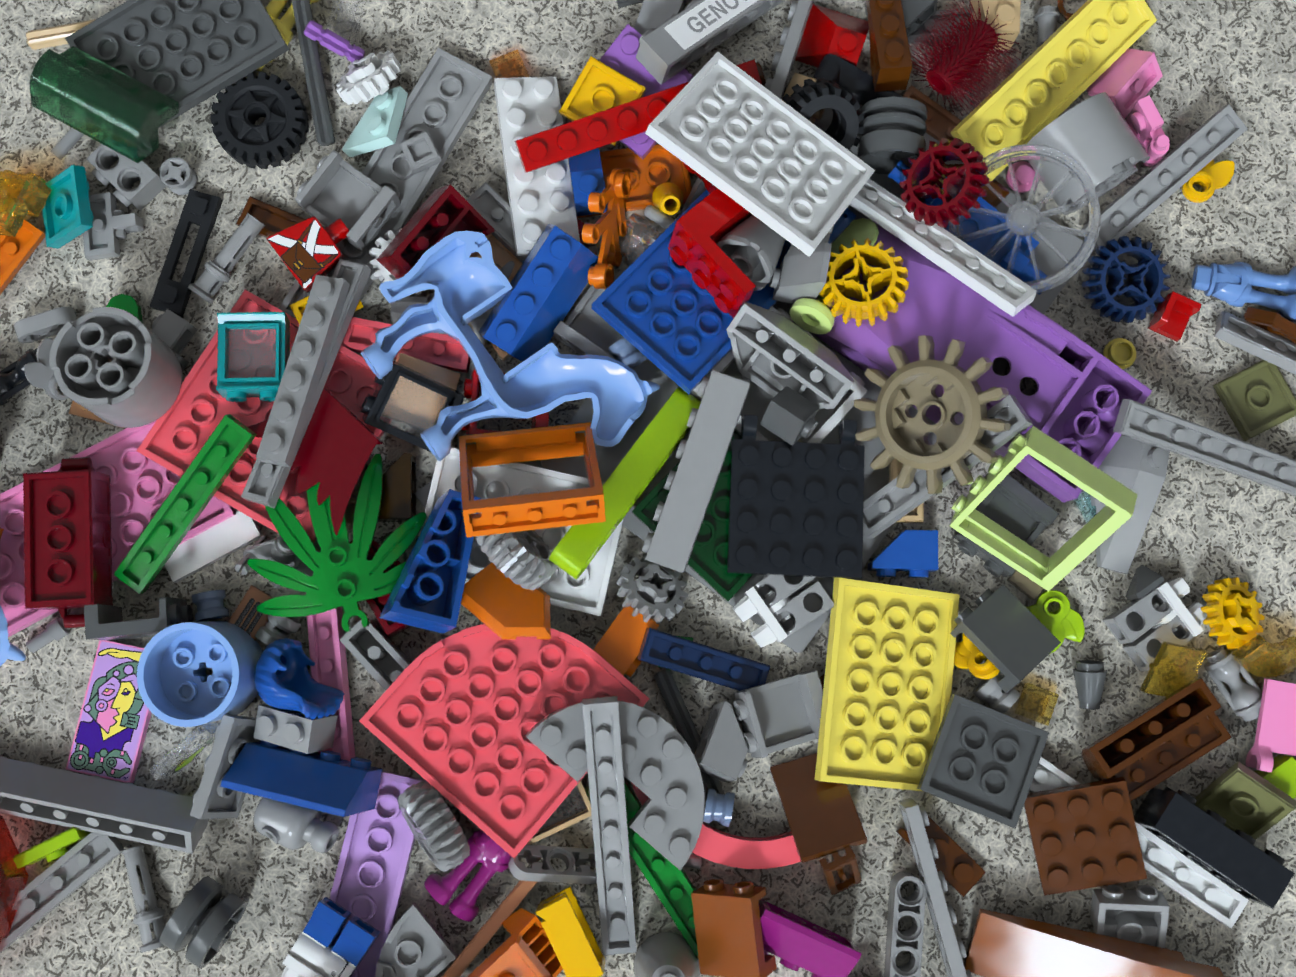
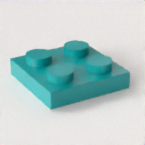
M73 164L39 188L47 247L59 249L93 227L94 216L89 200L90 186L86 178L84 166Z

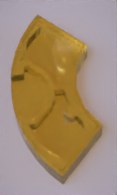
M1258 635L1233 652L1232 655L1238 664L1255 676L1266 678L1282 676L1296 670V637L1292 636L1282 642L1269 643L1262 636Z

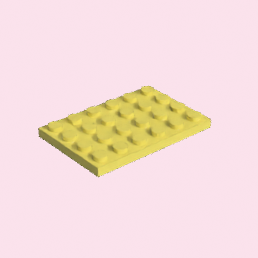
M840 577L834 578L832 594L834 607L831 608L815 780L922 791L917 788L952 693L956 637L954 638L950 633L957 627V623L954 620L958 617L960 594Z

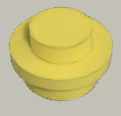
M1116 338L1106 344L1103 356L1124 370L1134 363L1136 349L1129 340Z

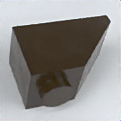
M404 453L383 474L382 499L378 522H406L416 515V496L414 494L416 493V458L411 453Z

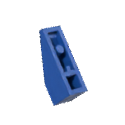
M599 148L568 158L577 216L599 214L597 212H590L588 209L589 194L591 192L601 193L605 189ZM607 204L603 213H605L608 209Z

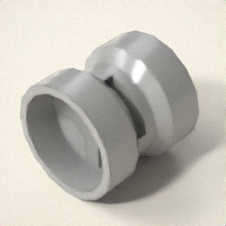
M268 615V622L265 626L259 628L255 637L269 645L275 640L289 638L291 634L297 632L301 623L294 618L291 620L288 617Z
M998 673L992 679H983L974 688L972 693L978 699L988 702L990 709L1004 714L1018 700L1020 693L1014 687L1005 693L997 684L1003 678Z

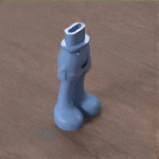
M1236 261L1232 264L1218 265L1217 263H1211L1210 266L1196 264L1192 278V289L1202 290L1205 296L1211 295L1235 307H1242L1245 303L1264 306L1279 312L1285 319L1296 322V266L1287 274L1274 275L1253 270L1252 266L1245 262ZM1252 286L1270 288L1289 295L1268 294L1254 290Z

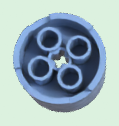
M226 621L186 622L169 626L157 633L148 642L140 656L137 667L139 693L147 708L156 717L175 726H199L222 720L223 715L240 714L258 694L254 675L256 663L263 651L257 640L254 641L246 631ZM206 668H212L213 674L206 675Z

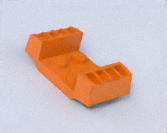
M520 908L501 923L511 936L467 977H557L563 969L541 921L535 914Z

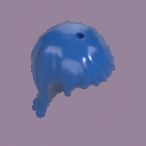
M284 638L271 642L261 653L256 663L254 682L258 694L266 704L277 709L299 711L306 718L312 720L316 717L319 719L324 716L328 717L329 715H335L336 711L340 708L344 692L318 683L310 676L307 666H315V662L305 655L302 643L294 639Z

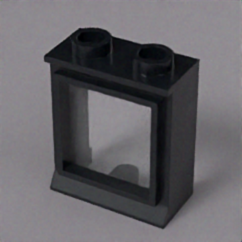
M393 361L392 370L382 379H378L377 376L375 377L374 382L378 386L373 396L370 394L366 396L360 412L364 413L362 417L364 423L431 452L421 438L420 433L437 424L438 415L441 410L448 406L462 405L465 396L457 390Z

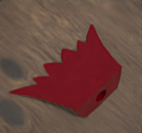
M323 388L290 470L301 466L296 484L297 494L305 492L320 482L317 503L321 505L330 496L333 529L335 535H338L348 502L363 468L375 446L384 443L345 405ZM268 419L248 428L257 434L256 437L262 438Z

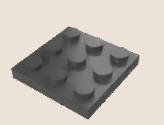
M952 694L917 789L1016 829L1049 732L959 695Z

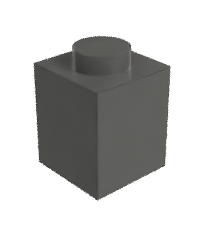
M786 386L770 401L760 425L793 446L802 436L807 439L817 425V421L814 418L820 407Z

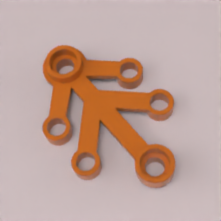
M613 169L611 174L606 177L605 189L601 193L591 192L588 197V209L590 212L603 213L606 204L609 202L607 211L595 224L585 223L582 228V240L584 243L597 244L602 235L597 264L591 266L588 270V283L593 285L595 289L606 290L614 282L613 266L619 267L622 261L619 237H625L628 229L623 198H628L631 192L630 174L623 172L622 169Z

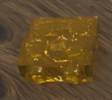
M10 170L0 171V235L15 237L18 230L22 227L26 215L39 216L51 192V189L45 185L46 181L42 177L31 172L19 174Z

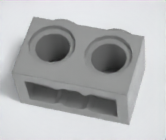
M115 133L86 158L95 167L91 173L104 186L111 183L116 188L113 194L126 207L132 203L141 211L166 187L160 177ZM119 160L118 164L110 169L111 164ZM141 181L136 189L131 190L135 182Z

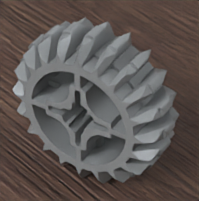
M535 530L476 536L477 543L481 546L482 552L488 556V560L493 562L496 569L504 573L506 578L509 577L514 584L520 585L522 588L538 589L543 584H546L556 571L557 565L549 560L551 555L549 546L543 542L542 537Z
M422 780L416 785H411L405 789L404 793L399 795L398 805L407 822L406 824L411 829L418 844H420L431 862L439 870L446 872L451 868L454 869L470 856L469 844L462 832V828L443 798L440 797L437 790L429 783Z

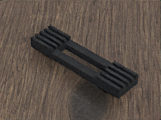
M192 189L189 190L150 303L151 308L164 312L169 309L180 317L184 316L192 292L188 286L190 283L194 284L223 201L220 197ZM191 224H196L200 228L181 282L174 281L172 278Z

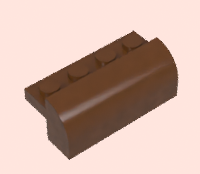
M1198 678L1082 750V757L1094 779L1101 781L1124 777L1130 801H1133L1232 737L1215 714V711L1221 708V705L1203 679Z

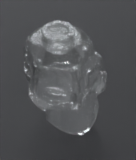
M632 213L626 222V226L631 229V232L621 246V255L625 257L627 267L662 234L654 225H651L644 217L637 213Z

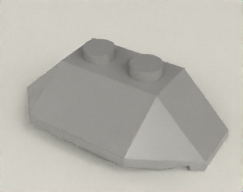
M745 302L726 329L731 340L739 372L773 397L788 386L820 407L819 409H834L854 383V379L833 351L782 314Z

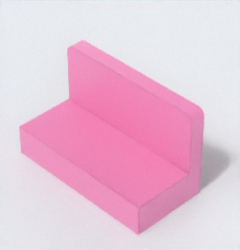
M1128 48L1088 87V94L1094 96L1103 92L1107 93L1125 119L1136 102L1144 98L1163 76L1155 53Z

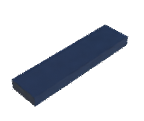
M648 627L646 628L637 658L647 663L738 691L765 684L770 670V665Z

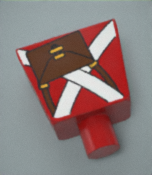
M314 216L277 232L266 239L304 291L308 293L312 289L316 275L326 276L337 265L339 259L344 258L336 244L347 237L349 229L341 218L323 228Z

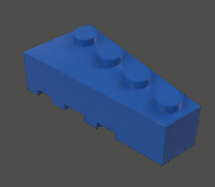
M449 489L437 499L379 616L380 619L442 634L456 628L474 537H466L462 510V492ZM474 496V497H475V500H480V499H481V498H479V497Z

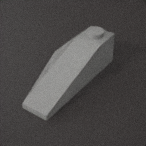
M833 227L810 257L793 244L791 245L779 268L775 269L769 283V287L774 288L772 300L793 304L801 298L816 300L826 284L832 244H829L828 241Z
M1120 436L1098 469L1138 494L1133 516L1096 548L1097 567L1128 574L1165 481L1169 451L1127 436ZM1090 495L1091 506H1096L1097 514L1106 505Z

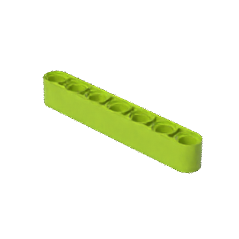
M681 387L674 391L603 484L606 522L571 526L551 553L549 560L576 580L580 577L679 445L681 439L691 429L687 427V422L692 408L699 409L701 404L699 399L691 394H687Z

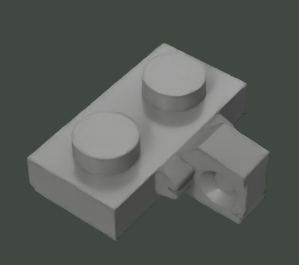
M111 192L89 195L90 208L94 218L93 227L83 233L85 258L92 261L119 257V240L126 239V233L144 231L143 218L137 216L136 213L124 214V211L117 210L116 196Z

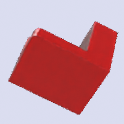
M1172 291L1164 297L1165 301L1158 304L1157 311H1155L1148 329L1177 342L1181 339L1190 317L1200 310L1202 304Z

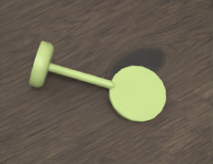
M866 218L853 220L832 243L831 252L840 254L839 246L841 243L847 248H851L853 239L858 242V245H864L867 237L871 241V246H874L879 234L876 223ZM818 295L816 300L812 298L798 299L790 309L792 320L802 329L815 334L830 332L833 328L835 317L832 316L831 309L823 304L824 297Z

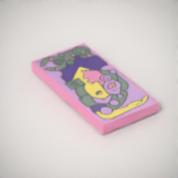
M99 641L66 766L67 770L120 782L134 783L152 714L143 702L137 684V667L144 650L143 647L115 641Z

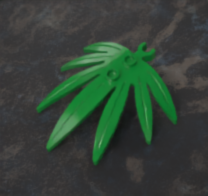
M375 454L372 458L359 489L353 521V543L351 544L349 543L345 514L338 535H335L331 519L330 496L321 505H318L317 493L320 482L307 490L311 521L321 549L320 552L315 548L311 538L297 517L280 498L275 509L265 506L280 536L295 555L313 571V576L309 577L295 568L275 561L249 559L248 565L264 578L280 586L306 592V595H284L269 599L257 606L256 610L258 612L279 617H302L320 614L343 606L345 614L342 617L341 624L345 632L351 631L350 619L354 616L360 617L363 627L369 626V617L364 611L360 610L359 601L381 597L392 592L406 562L394 567L387 573H384V571L409 548L427 519L425 512L413 516L390 534L372 560L367 559L375 535L382 499L383 464L380 454Z

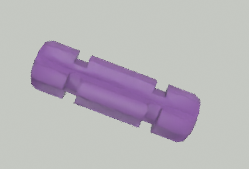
M310 20L304 30L306 37L313 41H320V45L341 57L346 56V59L350 62L364 57V49L355 44L350 45V41L327 28L326 30L322 29L323 26L317 22Z

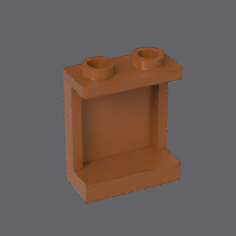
M710 879L705 881L702 887L691 893L700 974L719 977H767L777 969L775 955L764 954L759 900L767 895L766 887L754 886L753 882L750 881L724 884L722 879Z

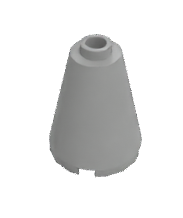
M752 214L721 237L716 244L756 285L754 291L763 289L771 281L786 239Z
M659 932L648 937L638 948L634 959L635 977H700L699 960L683 935L673 932Z

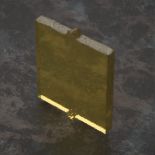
M1163 641L1154 662L1149 665L1150 670L1140 690L1144 693L1167 697L1198 678L1197 673L1208 652L1203 649Z

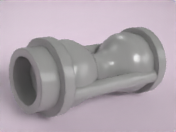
M1222 647L1206 656L1208 662L1204 664V668L1235 714L1241 716L1245 722L1258 718L1262 691L1233 649L1226 651ZM1240 673L1242 674V676L1244 677V679L1247 681L1248 684L1244 683V682L1240 679V676H1239ZM1223 682L1229 685L1231 693H1229Z

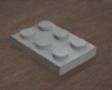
M223 715L215 731L216 738L211 753L204 763V774L200 786L193 796L190 816L199 819L238 818L246 793L220 786L223 777L246 743L261 741L253 738L256 717Z

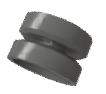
M209 876L202 878L185 896L167 922L159 940L160 943L174 952L187 946L186 960L199 969L204 968L227 942L248 905L247 901L235 893L228 894L221 899L222 885Z

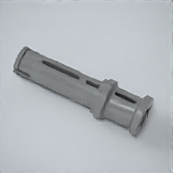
M247 213L242 223L223 246L219 254L213 261L209 260V262L204 264L205 270L195 284L190 283L188 288L205 301L213 304L215 301L214 295L224 282L228 283L230 281L231 270L265 225Z
M144 845L122 851V854L124 855L129 884L137 912L134 915L133 923L138 925L142 946L139 949L140 953L165 946L159 941L161 933L165 928L162 918L165 915V911L157 905ZM137 865L139 866L145 895H142L136 870ZM145 900L147 901L149 911L145 909ZM150 923L153 925L155 939L152 938Z

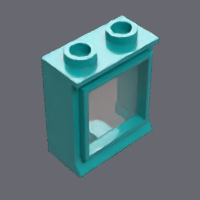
M285 312L217 313L218 362L216 390L223 398L230 402H244L247 400V397H260L262 401L273 402L290 355V321Z

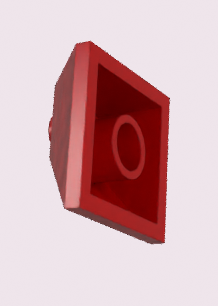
M813 3L795 60L818 67L824 55L832 54L857 66L869 30L868 21Z

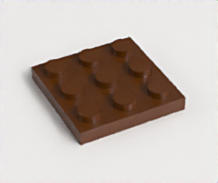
M1124 777L1028 793L1024 809L1044 896L1147 879L1128 787Z

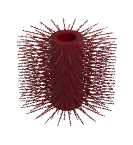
M971 8L968 10L970 17L966 14L968 19L959 10L957 12L962 16L961 18L958 17L956 12L952 13L953 17L950 13L947 14L958 26L954 22L952 23L950 18L947 17L945 19L943 17L945 20L943 22L944 26L942 23L940 24L942 27L937 24L936 27L933 26L936 29L934 33H931L933 36L930 34L924 35L927 39L930 37V40L935 43L926 45L930 52L927 49L925 50L920 42H916L926 52L920 54L924 58L918 54L916 55L923 61L921 62L916 59L923 66L919 67L924 71L917 70L920 71L919 73L926 74V76L920 75L926 77V79L912 81H927L929 83L928 86L933 88L932 92L935 90L938 92V96L939 93L942 94L944 106L946 104V97L948 99L947 95L951 98L953 106L955 104L953 99L958 103V99H960L965 104L962 100L963 98L967 100L969 105H972L973 103L964 95L966 94L969 99L972 97L967 91L970 94L972 93L978 101V96L972 91L975 89L982 93L984 92L983 90L989 91V88L984 86L986 84L989 86L990 84L987 82L996 78L995 75L999 76L996 72L1002 71L1006 73V70L1009 71L1006 67L1007 65L1002 63L997 57L999 56L1004 60L1003 62L1009 63L1005 60L1006 58L1000 55L1002 53L1010 59L1011 57L1004 53L1008 49L999 45H1005L1007 42L998 41V39L1004 40L998 38L999 35H1006L1007 33L996 34L994 30L998 28L993 29L991 27L992 23H986L988 20L987 15L985 22L981 19V13L980 16L978 13V19L975 20ZM954 15L959 19L961 23L956 21ZM975 82H978V84L980 83L983 88H981L980 85L978 86Z

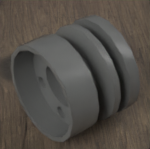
M894 96L877 98L862 105L860 111L863 113L864 120L860 124L864 126L863 134H861L862 137L859 139L857 157L875 170L874 173L889 175L900 160L911 168L912 165L909 163L908 158L917 159L920 156L918 148H923L926 151V141L922 137L927 131L925 122L928 110L926 106L918 100Z

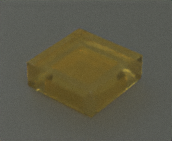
M1025 683L1014 714L1049 726L1059 695L1033 684Z

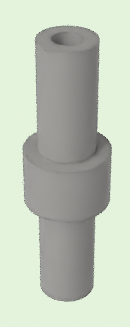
M77 608L68 615L84 614V608ZM58 617L46 625V630L26 642V646L30 652L35 653L54 639L59 641L68 635L71 628H65L63 619Z

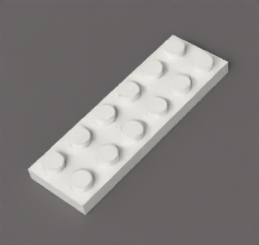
M557 76L495 78L494 91L516 256H528L548 224L557 226L580 242L568 158L525 173L514 142L563 125V118L559 113L561 104Z

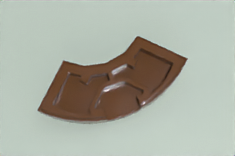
M1248 307L1244 315L1247 322L1273 334L1283 336L1296 344L1295 323L1285 319L1276 312Z

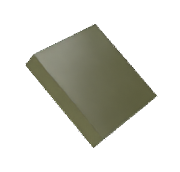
M1265 360L1213 385L1243 441L1249 440L1296 416V398L1278 367Z
M1239 761L1195 797L1197 800L1195 806L1205 812L1209 809L1219 814L1226 820V827L1234 832L1236 829H1239L1255 840L1296 809L1295 799Z

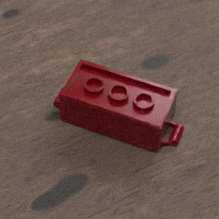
M90 457L65 458L61 460V467L58 471L23 473L25 609H58L65 628L85 627L84 614L67 615V609L84 608V605L95 604L113 606L110 475L95 471Z

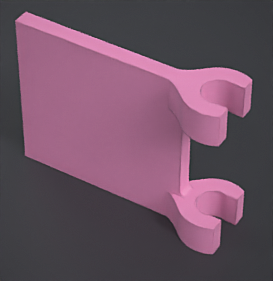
M1264 678L1255 742L1247 754L1246 766L1256 768L1259 771L1272 772L1274 765L1272 752L1296 756V684Z

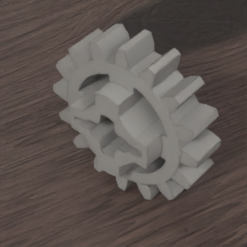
M644 554L641 560L634 557L629 564L626 563L616 581V584L621 586L617 596L626 598L622 606L624 608L631 606L633 608L632 616L635 617L640 613L643 615V621L646 623L651 617H654L657 624H660L664 618L671 621L675 614H678L685 605L683 602L688 597V593L683 590L687 586V582L678 580L681 572H673L670 568L645 560L647 554ZM639 575L637 581H634V577ZM667 597H670V602L665 603Z

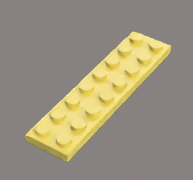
M1088 0L1015 69L1001 85L992 91L980 105L950 132L953 138L962 140L964 144L966 142L970 143L975 147V151H979L983 155L982 162L987 164L989 169L984 175L989 178V181L995 179L1022 152L1024 146L1039 131L1065 111L1157 21L1146 1Z

